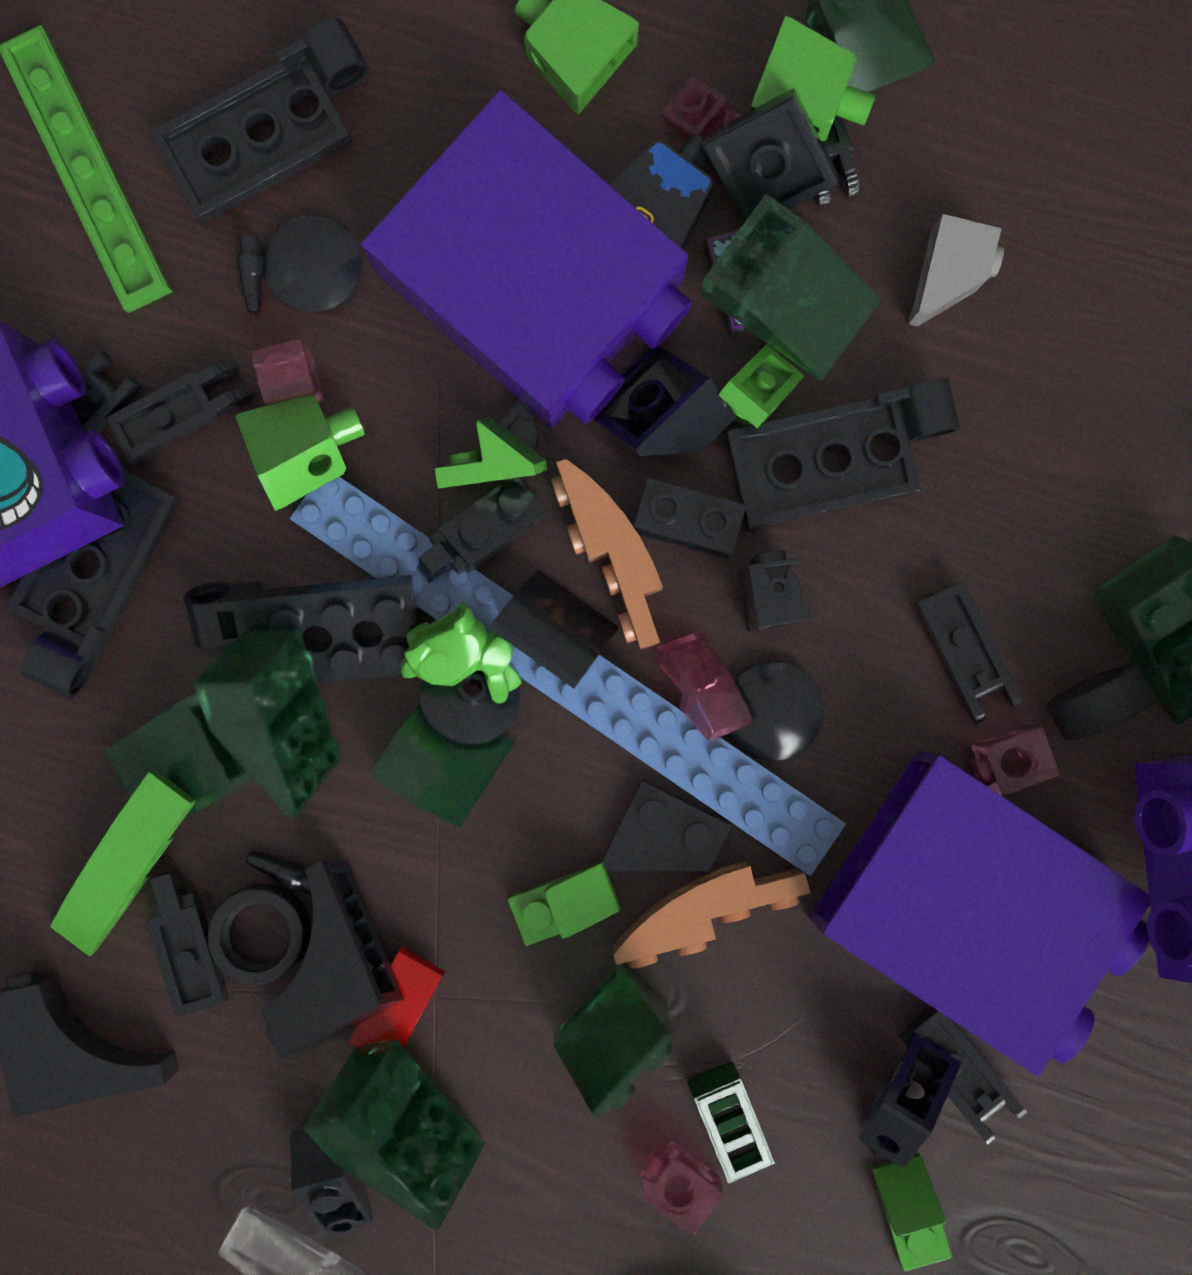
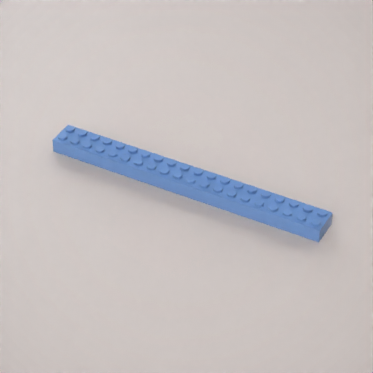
M341 477L307 494L290 517L292 521L375 578L412 575L417 607L436 620L455 611L456 605L466 602L471 608L473 615L482 621L488 631L491 630L489 627L495 618L514 597L475 569L469 574L464 571L458 575L453 568H450L434 581L428 583L416 567L419 564V556L433 547L429 541L430 538ZM513 646V656L509 663L522 679L809 876L813 874L846 825V823L599 655L587 673L573 689Z

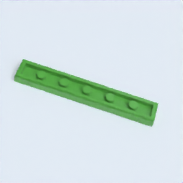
M39 25L1 43L0 54L123 309L131 313L172 293L173 291L48 32L42 25Z

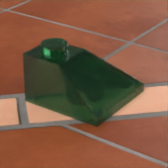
M809 0L805 18L810 29L852 52L857 58L847 85L870 93L934 65L936 60L908 0Z
M418 705L395 734L369 777L409 803L461 827L515 742L504 735L490 742L478 745H463L451 742L441 737L428 725L423 717L420 705Z

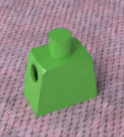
M519 0L515 8V14L531 26L524 36L527 58L577 115L581 113L638 43L639 22L602 0H553L551 3L548 0Z
M785 16L750 111L795 88L820 140L826 141L835 116L864 126L876 95L847 85L857 61L856 56L852 52L793 18Z
M311 394L235 415L257 476L275 511L343 475L347 468L337 446L365 435L354 407L325 418L316 396Z

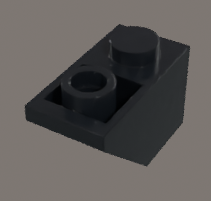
M340 1119L290 1132L291 1188L323 1235H345L353 1232L358 1226L373 1223L372 1210L356 1146Z

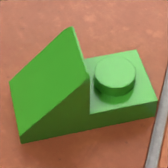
M766 344L727 383L719 393V396L727 402L739 423L744 427L754 425L758 428L770 417L804 375Z
M491 417L477 420L482 459L480 458L479 450L454 453L449 455L451 463L434 468L439 489L536 475L547 470L546 459Z
M603 862L513 894L508 898L525 946L559 934L563 939L570 937L621 910Z
M915 1153L906 1166H899L892 1161L871 1166L898 1261L903 1272L952 1258L943 1224L946 1223V1218L920 1153Z

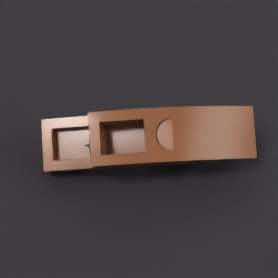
M567 459L556 462L560 476L551 478L560 507L570 505L575 523L568 525L567 529L576 555L586 552L589 563L608 557L610 565L602 567L611 596L618 593L621 594L626 612L618 614V618L626 642L636 641L639 650L659 644L660 641L645 596L661 591L663 586L640 536L623 511L593 479Z
M744 860L693 879L662 898L629 926L613 945L616 965L627 962L628 968H640L657 962V954L676 950L678 956L703 951L707 948V941L716 939L711 919L720 917L721 923H731L750 917L749 909L769 904L770 910H782L796 906L800 903L799 896L810 894L806 874L799 868H793L753 878L751 867Z

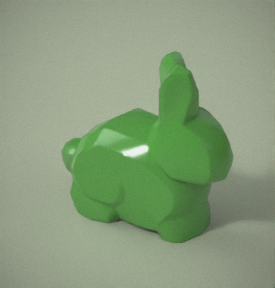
M466 602L456 605L455 611L441 617L432 624L425 622L416 626L406 635L409 648L403 652L405 657L400 664V672L404 678L418 677L432 685L454 686L476 670L482 671L491 698L496 703L505 702L508 693L521 684L518 672L509 663L513 656V645L494 631H487L482 621L473 615L471 608Z

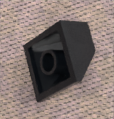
M658 346L654 350L650 348L622 375L625 377L623 385L593 421L638 455L653 456L701 452L720 435L736 416L727 402L719 396L720 392L710 377L661 346Z

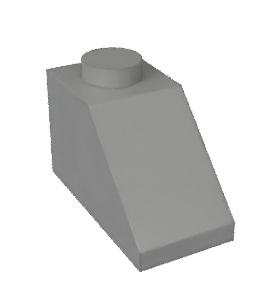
M945 214L941 215L930 232L908 324L920 326L976 292L990 276L996 277L1004 256V247L998 246L1002 228Z

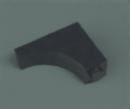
M321 860L305 869L313 905V923L308 950L297 975L290 985L271 1004L261 1009L267 1024V1036L271 1044L276 1048L279 1058L308 1052L404 1000L347 860Z
M33 970L5 978L7 986L0 989V1058L12 1118L164 1085L179 1072L175 1051L166 1053L135 1052L113 1045L92 1032L78 1018L69 1005L61 988L58 974L39 978L38 971Z

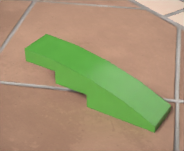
M157 770L148 772L93 852L50 927L89 957L92 956L150 878V870L174 839L171 835L197 800Z

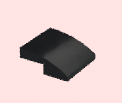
M538 570L503 608L489 629L574 689L619 627Z

